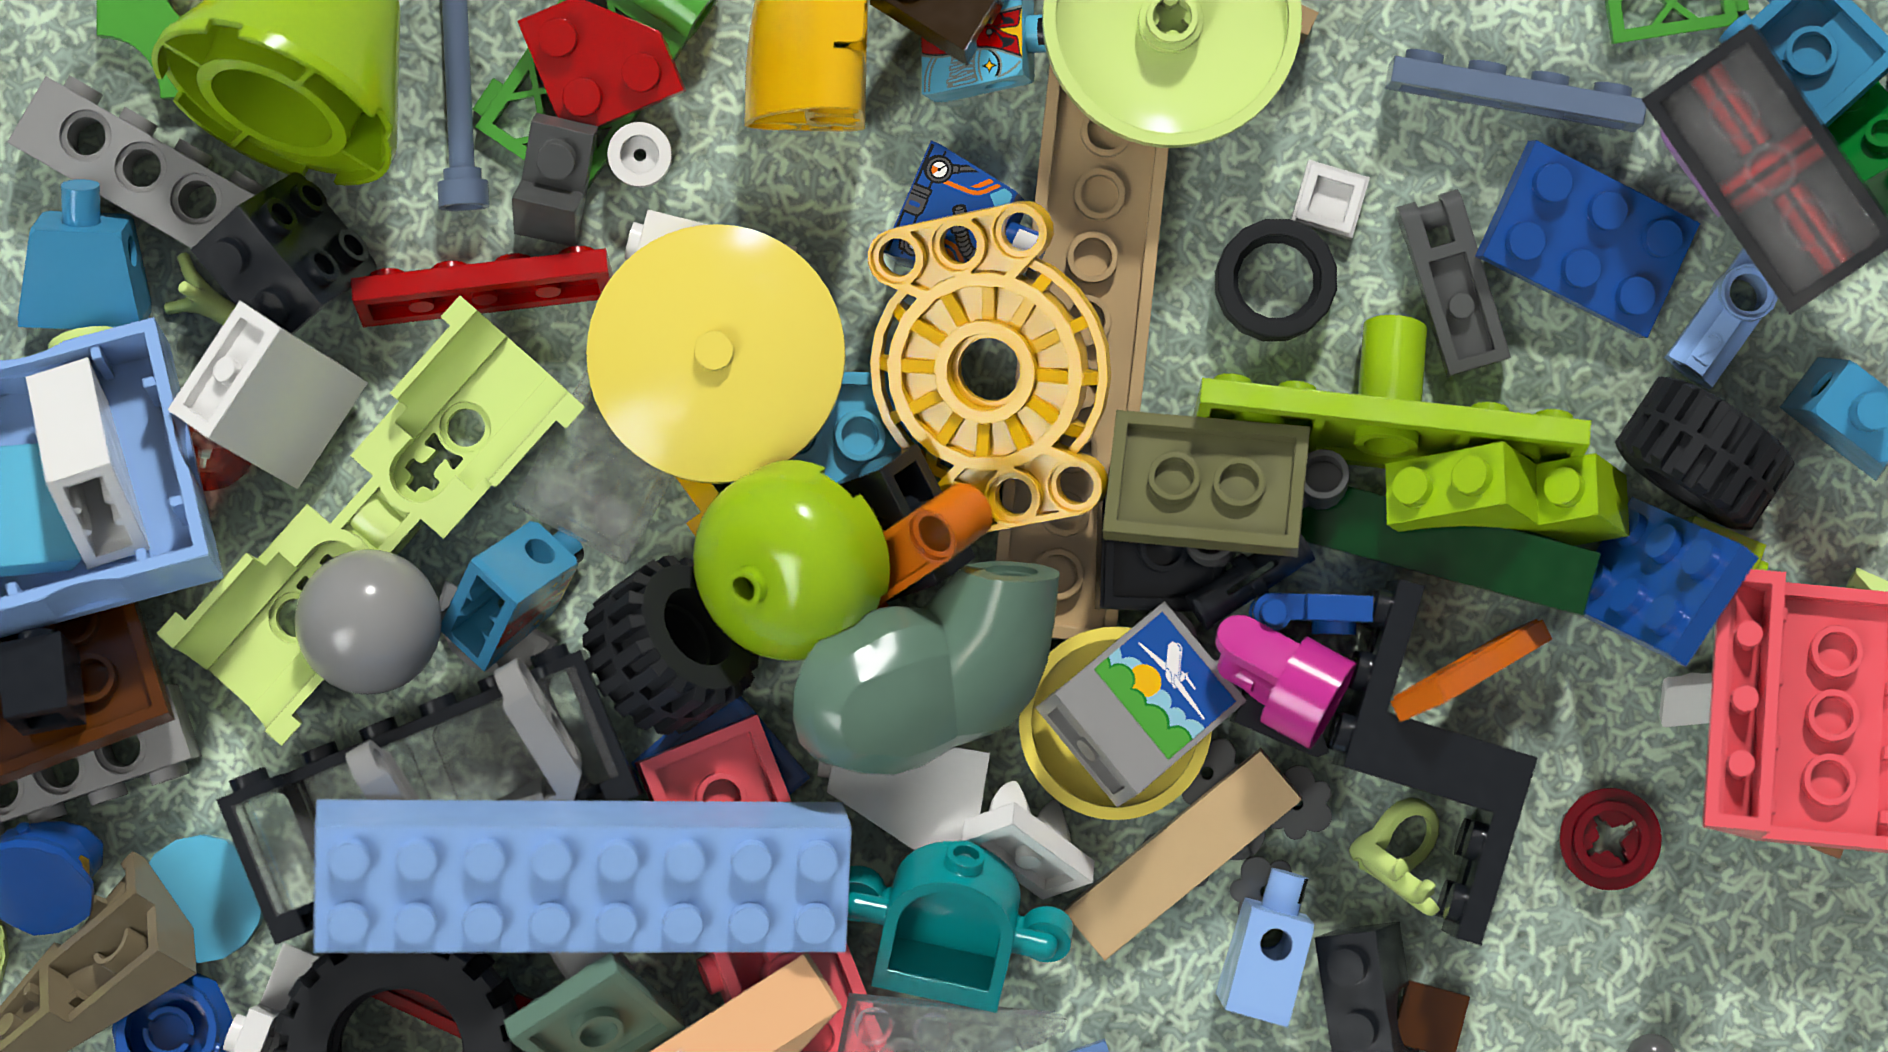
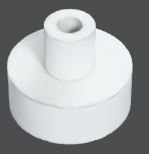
M634 122L621 127L613 135L608 146L607 156L611 170L620 181L632 187L644 188L658 183L668 173L672 163V149L666 135L659 128L649 123ZM644 151L646 158L643 161H637L635 159L637 152Z

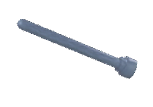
M442 0L449 168L443 169V180L437 182L438 209L444 211L482 210L489 207L488 180L482 179L481 168L475 167L467 0Z

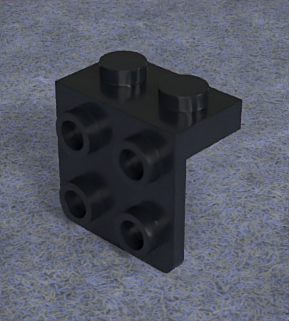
M293 172L239 204L190 249L236 305L239 301L245 303L292 335L327 304L350 290L351 278L368 276L377 269L376 262L369 254L363 239L355 232L349 230L328 205L322 190L297 172Z

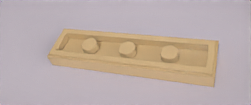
M1259 748L1066 906L1064 912L1071 918L1076 928L1105 961L1302 801V795L1264 750Z

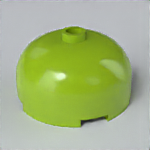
M800 460L777 461L762 466L736 480L719 493L709 505L701 519L694 542L693 567L696 585L712 619L727 636L743 648L760 656L775 660H805L819 640L853 627L866 614L876 610L880 597L888 592L889 553L883 531L872 509L861 495L853 498L837 482L824 475L825 467Z

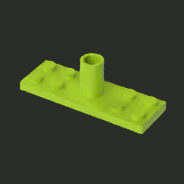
M1379 315L1371 317L1364 322L1358 395L1316 390L1314 385L1303 381H1285L1279 383L1278 386L1252 383L1246 376L1229 373L1217 375L1213 379L1202 378L1193 412L1194 417L1309 426L1308 454L1315 450L1327 449L1341 455L1347 465L1385 469V464L1503 441L1535 464L1585 455L1590 445L1591 420L1574 419L1571 413L1559 409H1545L1535 414L1511 412L1507 406L1495 402L1475 403L1471 407L1422 402L1427 327L1423 322L1415 318L1402 315Z

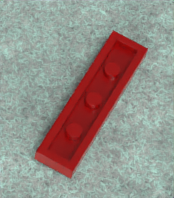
M571 246L561 250L558 254L530 257L522 253H510L498 257L495 261L466 264L465 262L452 260L437 263L432 269L404 272L396 268L378 269L371 272L368 276L351 278L352 302L361 324L365 328L442 319L443 313L459 296L463 297L481 314L596 301L613 276L606 248L594 250L588 246Z

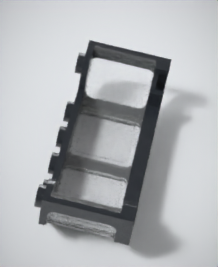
M563 643L531 656L530 660L534 669L530 670L531 674L581 753V777L574 801H626L643 794L644 792L635 770L631 769L593 675L587 666L586 660L589 657L586 650H578L570 654L567 644ZM494 674L478 681L477 684L481 693L457 702L454 692H451L417 706L422 716L417 720L398 727L393 716L359 730L362 742L339 751L336 742L332 741L299 755L303 766L298 769L270 778L266 767H262L229 781L233 793L216 799L275 945L314 929L316 800H367L353 778L347 764L346 753L368 740H372L379 748L390 752L420 800H496L540 776L547 780L504 712L503 695L497 685Z

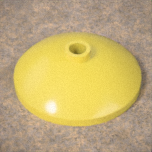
M1116 626L1091 629L1079 633L1049 652L1048 662L1035 696L1019 715L1021 746L1030 770L1038 782L1052 797L1066 807L1098 819L1127 820L1138 818L1160 810L1173 802L1191 785L1205 762L1211 742L1212 731L1142 792L1116 807L1035 708L1037 705L1072 679L1131 629L1130 627Z

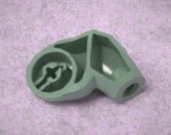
M988 561L966 564L922 608L884 607L866 614L853 627L819 640L804 660L794 688L793 721L799 742L815 759L826 764L859 773L896 775L922 767L955 746L976 741L1008 728L1035 696L1048 662L1055 622L1060 571L1040 564L1014 561Z

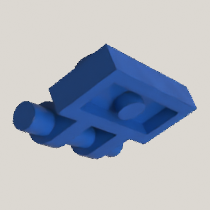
M1268 593L1262 595L1256 601L1253 599L1248 608V617L1259 621L1275 631L1283 629L1290 620L1312 621L1311 634L1356 635V623L1373 622V596Z

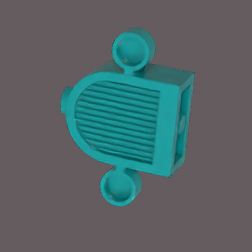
M943 841L916 849L898 866L891 887H886L882 877L868 867L856 865L849 868L847 920L884 925L871 983L873 987L997 1013L1011 953L1028 956L1040 962H1055L1064 958L1070 951L1073 935V922L1064 911L1050 906L1036 907L1025 916H1020L1018 913L1021 891L1014 872L1000 857L969 841Z

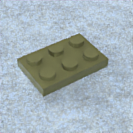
M1116 410L1103 523V540L1298 557L1310 427Z

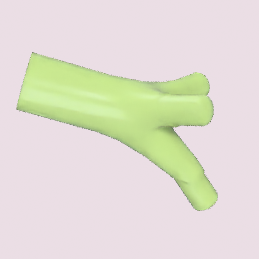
M180 253L177 259L186 281L179 284L178 290L187 297L166 302L164 304L165 313L168 315L181 312L200 314L223 326L236 307V304L216 292L195 269L189 253Z

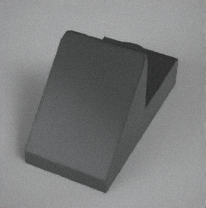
M535 113L530 125L522 179L512 196L514 234L570 247L578 245L598 126Z

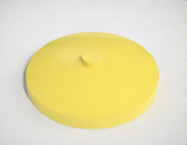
M719 224L699 225L668 233L651 241L628 258L613 274L596 303L589 326L586 350L587 371L596 404L603 418L619 440L636 456L669 475L685 480L714 484L733 483L762 466L777 461L792 460L802 452L820 433L836 405L842 387L846 358L845 338L835 302L828 288L809 263L784 243L764 233L734 225Z

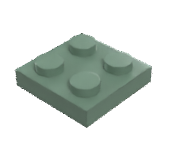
M612 952L590 963L579 973L543 996L535 998L527 1006L504 1020L510 1041L524 1052H649L686 1028L679 1008Z

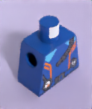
M930 141L894 228L1025 200L1018 192L941 144ZM1015 213L1007 221L1006 236L1014 247L1030 249L1037 241L1038 231L1021 225L1024 213ZM953 226L946 233L944 247L952 259L958 262H968L976 252L977 241L974 234L968 228ZM902 239L890 240L884 249V253L895 263L913 269L915 252L912 246ZM1045 251L1039 256V259L1042 260Z

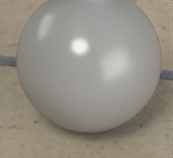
M362 549L350 551L329 560L309 578L297 603L295 631L305 660L326 682L341 690L356 694H380L407 684L427 666L439 642L441 611L437 595L431 583L415 565L390 552Z

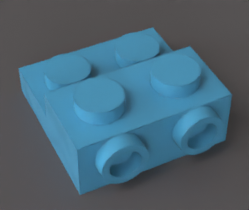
M1767 0L1769 4L1753 19L1747 14L1740 16L1719 38V42L1722 44L1749 24L1756 25L1827 127L1888 73V35L1852 0Z

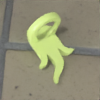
M1409 797L1397 801L1384 812L1372 830L1357 837L1349 848L1350 856L1353 861H1358L1359 869L1364 870L1384 883L1422 913L1433 916L1440 910L1439 906L1430 897L1435 893L1436 885L1428 879L1420 881L1410 873L1433 850L1439 835L1440 821L1435 809L1427 802L1419 798ZM1414 815L1423 816L1426 822V835L1422 844L1414 853L1405 858L1400 857L1396 859L1385 851L1395 829L1401 822Z

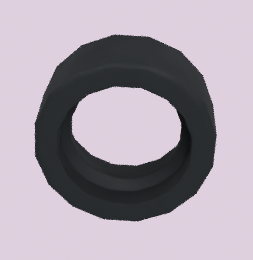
M1264 219L1243 228L1226 245L1215 269V296L1223 315L1241 333L1260 341H1288L1307 333L1328 313L1337 292V265L1328 244L1310 227L1290 219ZM1268 243H1283L1297 249L1307 259L1313 273V289L1307 303L1298 312L1284 318H1268L1254 312L1244 302L1238 288V272L1243 260L1254 249Z

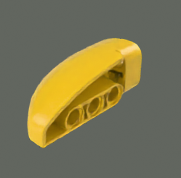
M754 0L746 58L745 127L761 130L836 132L865 129L869 0ZM834 43H850L846 47H834Z

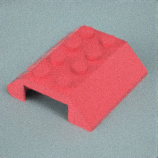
M1750 570L1715 623L1702 827L1755 841L1888 853L1887 591L1786 582V572Z

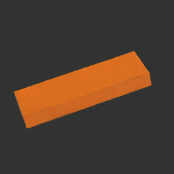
M1534 619L1494 637L1393 696L1394 700L1390 701L1400 722L1448 702L1552 640V637L1543 619L1539 621Z

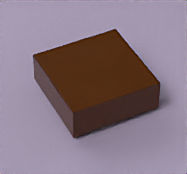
M1409 980V985L1403 988L1397 1011L1398 1027L1404 1045L1426 1052H1456L1470 996Z

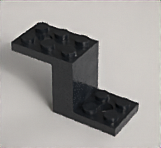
M1403 579L1390 580L1386 582L1385 589L1380 588L1379 591L1373 589L1371 596H1373V622L1362 624L1365 627L1372 628L1366 651L1361 650L1359 652L1355 650L1351 661L1357 663V667L1348 688L1354 690L1347 713H1335L1326 745L1328 749L1335 751L1332 764L1478 808L1475 819L1464 818L1459 829L1454 855L1463 857L1456 882L1446 879L1437 903L1440 910L1436 913V916L1444 920L1442 931L1457 939L1481 946L1538 757L1409 718L1400 722L1397 714L1388 712L1425 589L1423 585Z

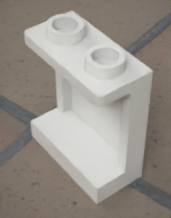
M239 301L167 410L208 439L298 489L368 382L331 357L319 352L279 327L253 308Z

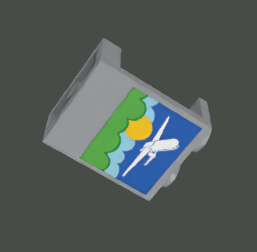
M1164 601L1135 623L1133 628L1035 708L1115 806L1119 807L1142 792L1247 700L1238 691L1237 685L1224 679L1219 674L1217 669L1218 661L1213 660L1197 641V633L1192 623L1180 612L1173 611Z

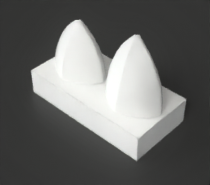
M1010 781L997 791L988 812L964 820L962 841L975 843L1000 857L1014 872L1018 883L1042 900L1093 883L1095 861L1071 843L1066 818L1057 800H1051L1047 803L1036 818L1031 814L1019 784L1016 781Z

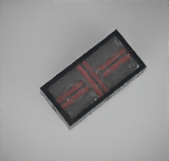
M1749 24L1641 99L1789 315L1888 250V214L1756 25Z

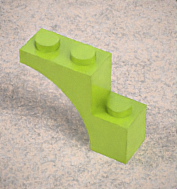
M1503 441L1385 464L1387 525L1397 532L1435 527H1497L1541 534L1572 546L1630 536L1627 475L1597 453L1535 464Z

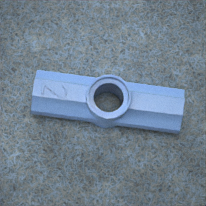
M1744 248L1741 249L1726 272L1714 282L1710 294L1664 357L1676 371L1690 381L1700 384L1707 389H1711L1759 321L1774 308L1778 299ZM1734 280H1743L1754 288L1757 299L1752 311H1743L1732 303L1730 286Z

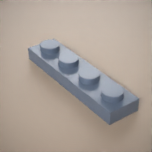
M1407 49L1405 57L1394 56L1388 66L1385 89L1628 132H1635L1644 125L1647 107L1641 100L1642 98L1631 97L1632 88L1618 83L1595 82L1593 90L1568 86L1570 77L1559 73L1532 71L1531 79L1506 75L1507 66L1500 63L1470 60L1468 68L1443 64L1444 55L1421 49Z

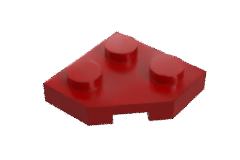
M565 0L517 21L558 118L601 128L686 92L663 33L652 27L586 0Z

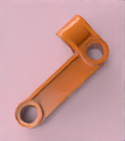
M965 483L954 484L883 532L889 553L890 580L888 592L880 597L877 609L888 607L887 600L952 559L989 531L993 521L992 509L987 498L977 488Z

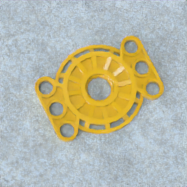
M1017 201L895 227L880 233L871 242L868 250V265L872 275L880 283L897 289V292L888 301L876 327L870 358L872 390L883 423L901 450L915 445L900 424L901 421L913 438L927 449V453H925L920 448L933 475L941 478L938 485L942 492L954 484L965 483L977 488L987 498L993 516L992 525L988 532L1081 515L1096 507L1105 498L1108 488V475L1104 466L1096 458L1080 451L1093 437L1106 409L1111 383L1109 344L1099 316L1082 290L1057 267L1039 259V256L1051 244L1054 236V224L1050 214L1041 205L1032 201ZM1015 213H1025L1031 216L1038 226L1039 236L1036 243L1030 249L1014 247L1006 236L1007 221ZM953 226L968 228L975 236L977 249L974 256L968 262H958L952 259L946 252L944 239L946 233ZM892 239L907 241L915 252L914 267L906 275L892 272L885 264L884 249ZM1028 268L1041 273L1036 281L1022 274ZM1053 283L1070 296L1082 316L1074 319L1065 304L1049 290ZM908 295L917 298L911 306L904 302ZM896 317L899 324L891 340L889 355L884 354L888 331ZM1087 327L1090 330L1096 347L1098 369H1089L1087 348L1081 330ZM982 338H994L1006 343L1015 352L1020 364V377L1016 388L1008 396L999 400H987L975 395L966 386L962 377L961 361L966 349L973 342ZM884 371L888 372L889 389L896 410H893L886 391ZM1097 385L1094 407L1085 424L1077 419L1085 402L1087 386ZM1065 434L1077 438L1070 447L1059 443ZM944 460L954 466L950 469L940 464V462ZM1080 467L1091 475L1094 490L1088 500L1074 501L1063 493L1061 476L1066 468ZM1009 478L1019 479L1029 487L1032 493V502L1026 512L1014 513L1002 505L999 490L1005 480Z

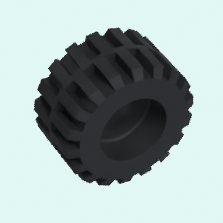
M1658 377L1614 442L1624 460L1659 489L1706 518L1728 528L1751 531L1795 466L1784 445L1753 419L1708 391L1684 380L1669 377Z
M663 556L657 561L653 559L601 595L593 603L594 608L586 615L584 624L589 631L582 635L583 648L590 652L591 657L586 660L590 673L596 674L600 682L597 688L603 697L608 695L614 701L613 709L623 718L629 714L633 717L634 725L644 730H648L653 726L657 734L669 735L674 731H677L679 734L689 731L743 695V691L749 688L755 679L752 671L758 668L759 655L733 641L712 619L700 597L694 576L692 559L684 557L678 561L675 556Z

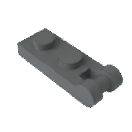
M1455 189L1438 194L1437 202L1420 207L1415 202L1396 207L1397 220L1408 248L1446 376L1451 377L1511 358L1482 261L1475 257L1478 247L1459 190ZM1446 225L1452 242L1431 248L1426 231Z

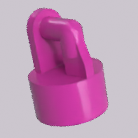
M1234 615L1223 620L1215 638L1217 649L1221 653L1217 664L1219 674L1224 679L1245 690L1259 703L1265 705L1260 722L1304 747L1311 749L1326 729L1342 701L1354 676L1357 663L1309 637H1306L1299 644L1245 615Z

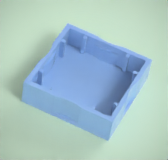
M154 317L65 340L50 349L31 356L0 360V446L38 443L26 377L83 358H89L111 409L150 550H146L145 547L136 549L135 555L88 570L82 559L70 571L0 577V638L224 578L189 425L167 410L179 393L180 386L170 343Z

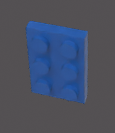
M1531 140L1527 142L1475 257L1634 336L1648 338L1700 223L1538 140Z
M1632 497L1628 502L1630 536L1604 540L1595 551L1601 553V558L1584 618L1686 667L1759 557L1738 542Z

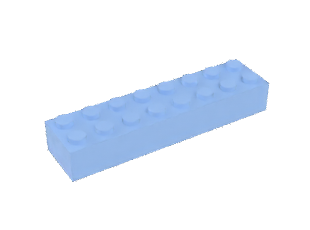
M316 800L314 952H846L851 825L843 802Z

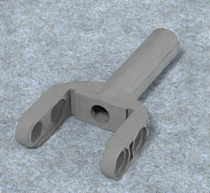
M516 658L496 669L494 676L503 695L504 712L547 780L540 776L496 800L574 801L581 777V753L527 666L521 659ZM368 740L346 753V761L353 778L367 800H420L392 754L379 748L372 740ZM610 952L548 953L565 980H568L582 971L584 967ZM612 952L634 970L624 952Z

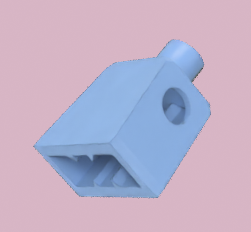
M1271 868L1262 902L1251 898L1244 899L1216 989V995L1225 1010L1284 1027L1289 1026L1314 931V923L1306 914L1299 912L1308 883L1307 877ZM1280 929L1283 931L1280 942L1275 946H1260L1262 936L1268 930Z

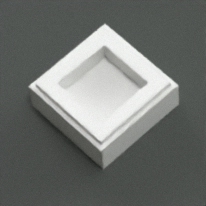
M1308 160L1291 220L1311 229L1351 240L1370 177Z

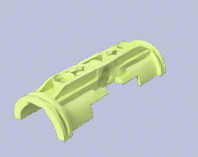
M461 296L441 316L450 326L390 392L399 402L350 455L372 477L330 523L314 508L306 504L258 559L249 553H245L189 617L175 612L156 633L170 647L182 652L204 669L209 670L247 704L264 725L265 732L281 746L302 724V720L296 713V710L324 680L305 660L297 637L285 633L279 623V614L282 607L291 600L299 599L303 590L300 587L307 578H310L329 556L335 558L341 554L362 549L382 550L398 555L425 524L444 539L492 485L496 488L555 421H558L567 429L585 409V406ZM462 410L476 411L480 414L485 424V431L481 440L468 447L457 445L449 434L451 419ZM437 435L441 444L448 451L461 456L463 460L454 469L451 462L445 459L434 472L435 478L440 482L437 488L432 491L422 486L415 492L409 486L414 479V475L409 470V467L415 460L426 465L437 455L439 451L428 446L431 439Z

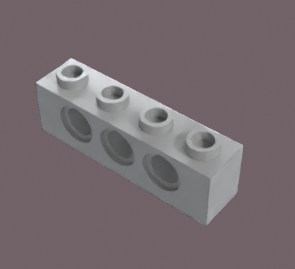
M70 75L64 85L45 76L7 142L72 180L88 179L100 183V196L191 248L239 204L266 189L263 185L234 170L229 180L208 169L213 157L182 139L178 140L174 149L152 136L158 126L124 107L119 117L99 107L98 103L103 94ZM91 124H102L106 135L104 145L98 152L92 155H82L78 148V137L81 131ZM156 155L161 163V172L158 179L146 187L136 186L132 174L134 165L144 156ZM203 186L212 187L216 194L214 210L204 218H192L187 208L189 196L197 188Z
M165 685L175 720L136 734L140 741L141 749L138 758L131 765L128 766L119 762L114 756L112 744L76 757L79 762V774L76 780L69 786L63 785L56 780L52 767L17 779L18 794L14 802L9 806L0 804V836L6 832L3 823L27 816L29 824L68 815L65 802L86 795L89 797L91 806L128 794L125 782L148 774L152 786L189 774L186 762L202 757L179 685Z

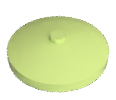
M1044 0L1042 28L1047 56L1054 75L1070 100L1085 116L1111 134L1127 141L1159 148H1182L1209 143L1225 137L1243 127L1268 105L1281 88L1295 60L1302 28L1301 0Z

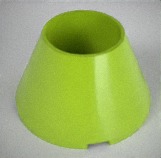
M203 0L164 29L153 47L152 66L154 73L158 79H163L166 74L178 90L173 99L178 108L210 135L235 151L265 166L288 175L297 172L304 177L308 169L337 174L333 181L335 185L350 186L367 184L382 177L388 171L396 155L401 16L398 0Z

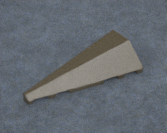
M134 851L126 856L121 862V866L125 870L123 879L106 898L94 895L90 918L79 931L62 945L54 942L1 1004L0 1052H68L197 974L194 928L146 858Z

